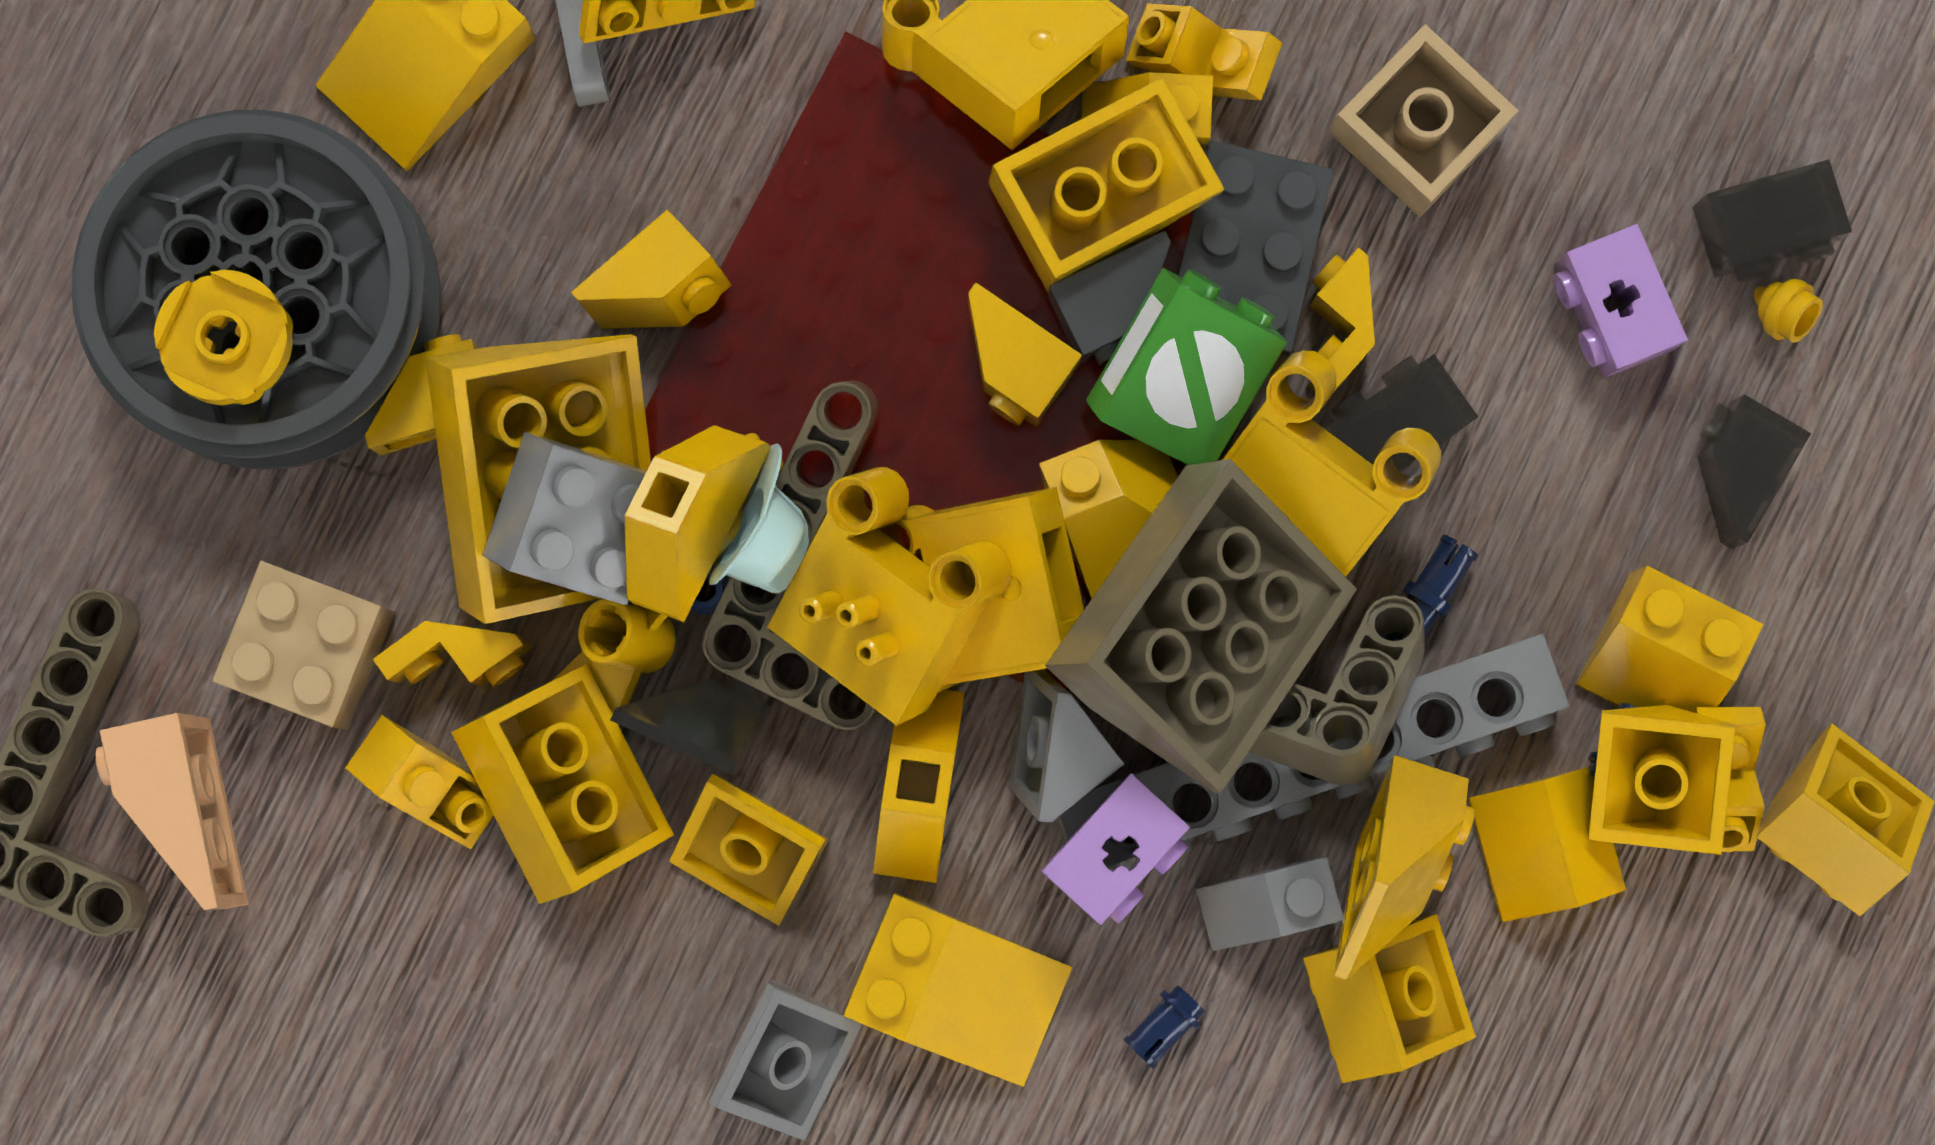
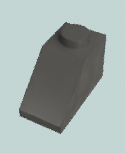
M1166 231L1049 286V302L1072 348L1082 354L1081 365L1094 358L1099 366L1107 365L1161 272L1171 243Z

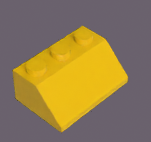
M587 663L451 732L539 904L576 892L674 836Z

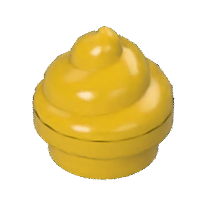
M1789 279L1784 283L1772 282L1767 287L1759 286L1754 290V300L1758 306V317L1763 325V329L1766 334L1776 340L1786 338L1793 343L1800 341L1811 331L1821 314L1823 307L1822 299L1814 295L1813 286L1801 279Z

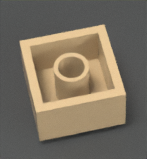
M1424 24L1337 114L1328 133L1420 218L1505 130L1519 110L1433 30Z
M260 560L212 682L327 726L349 730L375 664L372 659L380 652L395 612Z

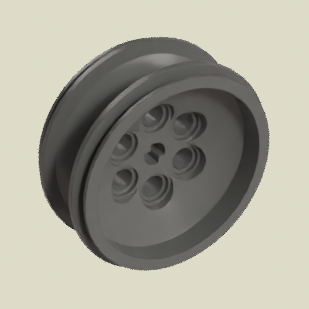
M259 109L232 110L195 118L165 131L133 153L113 173L91 206L79 235L72 270V304L80 342L91 367L113 399L134 419L167 440L218 463L260 470L286 469L326 460L347 451L366 439L365 434L409 356L425 352L424 344L435 339L437 336L441 311V283L433 245L421 218L399 187L362 148L333 129L301 116ZM254 209H268L269 218L264 229L253 235L243 234L242 224L246 215ZM208 237L210 251L207 257L196 265H187L185 262V252L188 245L198 238ZM310 242H321L323 245V256L319 263L313 268L306 270L298 269L296 257L300 248ZM218 270L242 272L257 280L263 274V284L277 296L292 320L295 313L307 305L318 306L319 320L310 332L295 334L292 331L293 346L287 367L278 381L271 388L264 391L260 399L245 405L237 403L228 405L206 403L190 396L170 380L161 362L160 351L155 345L154 328L159 310L169 294L188 280L194 282L201 277L212 275L210 272ZM229 321L223 330L214 327L210 330L208 338L216 344L214 354H223L227 348L234 349L239 343L240 338L235 334L237 323Z

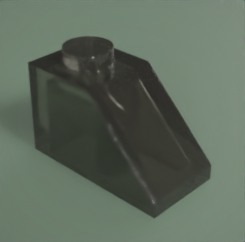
M1745 394L1731 401L1727 406L1718 403L1709 414L1699 433V436L1707 440L1697 456L1720 542L1730 549L1749 542L1811 435L1807 430Z

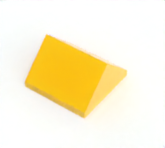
M1670 705L1602 710L1588 840L1722 855L1736 730L1735 724Z
M1591 766L1467 798L1469 806L1475 808L1473 821L1501 922L1577 908L1626 890L1614 843L1588 840L1595 777L1588 773Z
M712 774L705 784L669 862L779 926L830 839L727 779Z

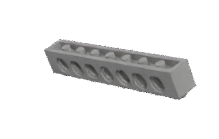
M1540 634L1415 677L1387 737V746L1384 753L1377 758L1368 776L1356 784L1339 785L1320 778L1310 780L1303 777L1296 769L1250 752L1247 753L1237 770L1244 764H1254L1265 773L1267 778L1266 791L1262 797L1255 801L1245 800L1236 792L1234 787L1235 773L1221 793L1211 792L1170 763L1134 774V776L1174 813L1173 797L1181 786L1186 784L1194 785L1204 792L1207 799V809L1204 815L1195 822L1184 821L1190 827L1181 837L1189 846L1184 852L1187 853L1193 850L1189 838L1212 830L1217 842L1253 830L1250 817L1274 809L1276 818L1279 821L1314 809L1310 796L1333 788L1338 800L1372 789L1375 786L1371 775L1388 770L1394 755L1435 767L1432 754L1455 747L1458 757L1461 758L1495 746L1492 733L1515 726L1519 737L1546 729L1556 725L1552 715L1553 712L1570 706L1544 634ZM1485 681L1499 684L1506 693V707L1497 717L1486 714L1478 704V691ZM1383 689L1378 690V691H1375V692H1372V693H1369V694H1366V695L1377 694L1378 692L1382 691ZM1425 702L1438 704L1446 713V728L1437 738L1425 735L1418 727L1417 712ZM1294 719L1276 725L1275 727H1287L1295 723L1297 720ZM1339 739L1331 743L1330 746L1334 749L1346 750L1356 746V742L1351 739ZM1123 779L1094 788L1058 817L1066 842ZM1108 838L1102 846V849L1109 854L1102 860L1107 869L1112 870L1117 865L1130 869L1128 859L1134 858L1130 852L1135 848V844L1122 841L1116 842Z

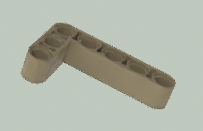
M850 380L832 383L820 392L775 484L802 511L808 525V548L827 514L826 498L830 487L835 481L851 475L878 417L879 408L876 396L869 387L857 381ZM841 392L852 393L862 405L861 420L853 428L841 427L834 421L831 415L832 401ZM813 450L822 451L831 458L834 464V475L828 485H815L804 474L803 464L809 452ZM731 577L704 633L702 641L703 652L709 663L719 671L832 727L852 730L866 724L875 714L876 710L866 704L865 710L857 713L847 712L842 709L837 703L835 696L836 687L840 682L767 628L787 588L777 593L774 599L764 600L753 594L749 584ZM726 625H738L747 631L751 640V647L747 656L738 657L726 651L721 637ZM782 654H797L805 660L809 670L806 683L795 685L788 683L782 678L778 667Z
M93 588L78 593L67 605L0 751V842L4 846L6 854L4 864L0 868V895L85 933L105 937L131 933L142 925L147 918L149 909L146 892L134 880L43 840L140 626L139 611L131 600L120 594ZM109 603L114 610V624L109 632L102 636H97L92 629V615L99 606ZM80 661L87 669L88 678L82 691L72 695L65 687V674L71 665ZM53 720L59 727L60 741L55 750L46 754L38 744V733L43 724ZM24 779L32 788L33 799L28 809L19 813L12 805L11 792L15 784ZM53 863L61 869L65 881L63 890L55 898H51L45 893L41 881L44 871ZM110 889H113L120 895L124 906L122 916L114 924L104 920L100 913L101 898Z
M1396 595L1382 597L1375 601L1366 611L1327 695L1294 683L1249 752L1333 784L1351 785L1365 779L1377 761L1423 662L1425 654L1424 619L1422 611L1417 604L1406 597ZM1393 632L1403 633L1408 636L1399 641H1389L1382 638L1386 634ZM1367 685L1379 686L1383 689L1373 695H1364L1356 691L1362 686ZM1279 717H1290L1297 720L1292 725L1282 728L1270 725L1271 721ZM1339 739H1351L1358 743L1351 749L1346 750L1334 749L1330 746L1331 743Z

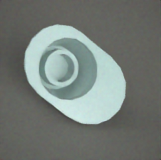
M776 443L770 446L768 455L742 505L743 517L739 531L734 540L720 555L709 578V584L711 585L717 584L727 575L749 585L760 587L768 592L780 593L788 587L803 561L809 544L808 525L802 511L775 485L782 461V448L780 444Z

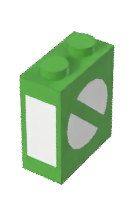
M1162 268L1087 397L1086 402L1101 422L1187 465L1217 461L1288 341L1271 325L1275 316L1260 305L1242 297L1236 306L1218 297L1222 288L1205 276L1188 269L1182 278Z

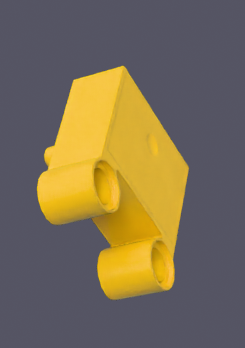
M884 0L882 6V52L890 65L899 70L915 73L1004 145L1013 150L1124 57L1129 15L1109 0H966L941 20L938 0Z
M1303 350L1292 354L1271 376L1266 387L1267 400L1222 460L1231 459L1322 554L1347 577L1403 503L1417 499L1427 490L1441 464V450L1438 442L1430 433L1419 428H1405L1397 431L1387 440L1374 464L1364 459L1312 420L1332 396L1336 387V372L1333 364L1324 355L1315 351ZM1301 374L1307 377L1314 385L1315 397L1307 399L1295 395L1289 387L1288 375ZM1408 453L1414 456L1421 465L1422 474L1408 476L1401 473L1395 467L1392 455Z
M876 467L845 476L835 481L830 487L826 498L827 514L767 628L897 726L928 711L989 600L1001 595L1008 587L1011 579V564L1006 553L998 545L989 541H976L938 556L931 564V567H929L878 529L897 522L903 517L909 505V490L904 479L896 471L887 467ZM864 489L871 497L872 512L864 502ZM965 563L972 569L975 575V588L966 579Z
M1057 487L936 511L924 505H912L907 508L906 513L899 521L878 528L929 567H931V564L938 556L976 541H989L998 545L1006 553L1011 564V579L1008 587L1001 595L989 600L938 692L961 682L1046 669V663L1084 611ZM901 526L906 530L910 538V549L902 542ZM965 563L966 579L975 588V575L972 569Z

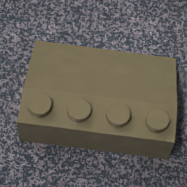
M1231 459L1186 465L1045 666L1091 710L1211 792L1221 793L1357 588Z

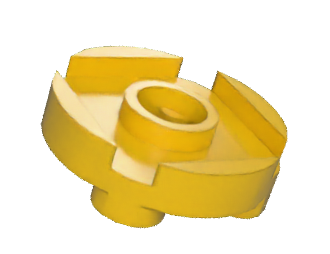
M218 270L210 272L212 275L201 277L194 282L189 280L176 287L166 298L155 322V345L160 351V358L165 367V372L176 386L200 401L214 405L234 403L245 405L254 403L261 398L264 391L271 388L278 381L287 367L293 346V322L290 315L283 308L277 296L266 285L242 272ZM229 321L237 323L235 334L240 338L238 345L234 349L227 348L223 354H214L216 344L208 338L210 330L213 327L223 330Z

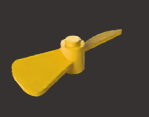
M743 506L715 561L736 537L742 522ZM606 599L598 600L585 611L579 624L578 638L582 652L554 679L587 663L619 726L641 673L655 672L661 669L671 658L676 642L674 626L668 616L637 604L628 603L626 606Z

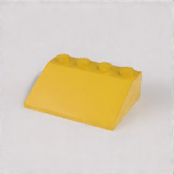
M628 334L491 346L427 357L426 366L459 608L482 623L488 624L601 599L510 572L482 555L524 432L625 463L644 471L648 470L651 459L637 336Z

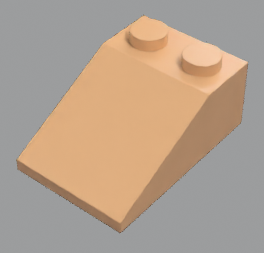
M173 713L99 730L102 747L96 749L95 755L101 781L105 786L111 785L114 798L204 910H216L249 905L210 718Z

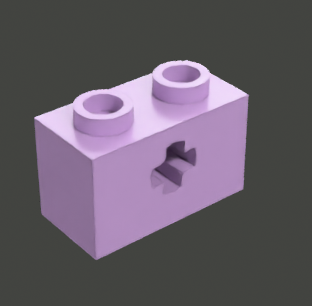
M1638 224L1568 251L1555 263L1558 273L1553 275V281L1558 297L1566 309L1574 308L1583 331L1578 333V340L1583 355L1591 367L1599 366L1604 379L1669 353L1688 341ZM1609 295H1611L1612 299L1621 296L1626 304V308L1620 313L1618 309L1609 313L1603 301Z
M1130 773L1040 871L1097 924L1101 926L1109 916L1119 924L1143 898L1144 894L1136 886L1153 868L1163 875L1189 847L1181 837L1190 827ZM1127 837L1130 838L1135 844V848L1130 852L1136 858L1133 866L1127 869L1124 866L1117 865L1112 870L1107 869L1102 861L1109 855L1102 849L1105 841L1111 838L1116 842H1121Z

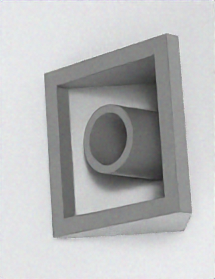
M1040 669L1025 672L1008 788L1039 822L1052 823L1124 765V763L1072 695L1046 671Z
M773 979L767 984L709 1104L805 1141L862 1024L844 1017V1014Z

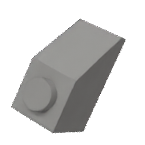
M1318 856L1195 889L1211 951L1279 938L1343 921V914L1327 857Z

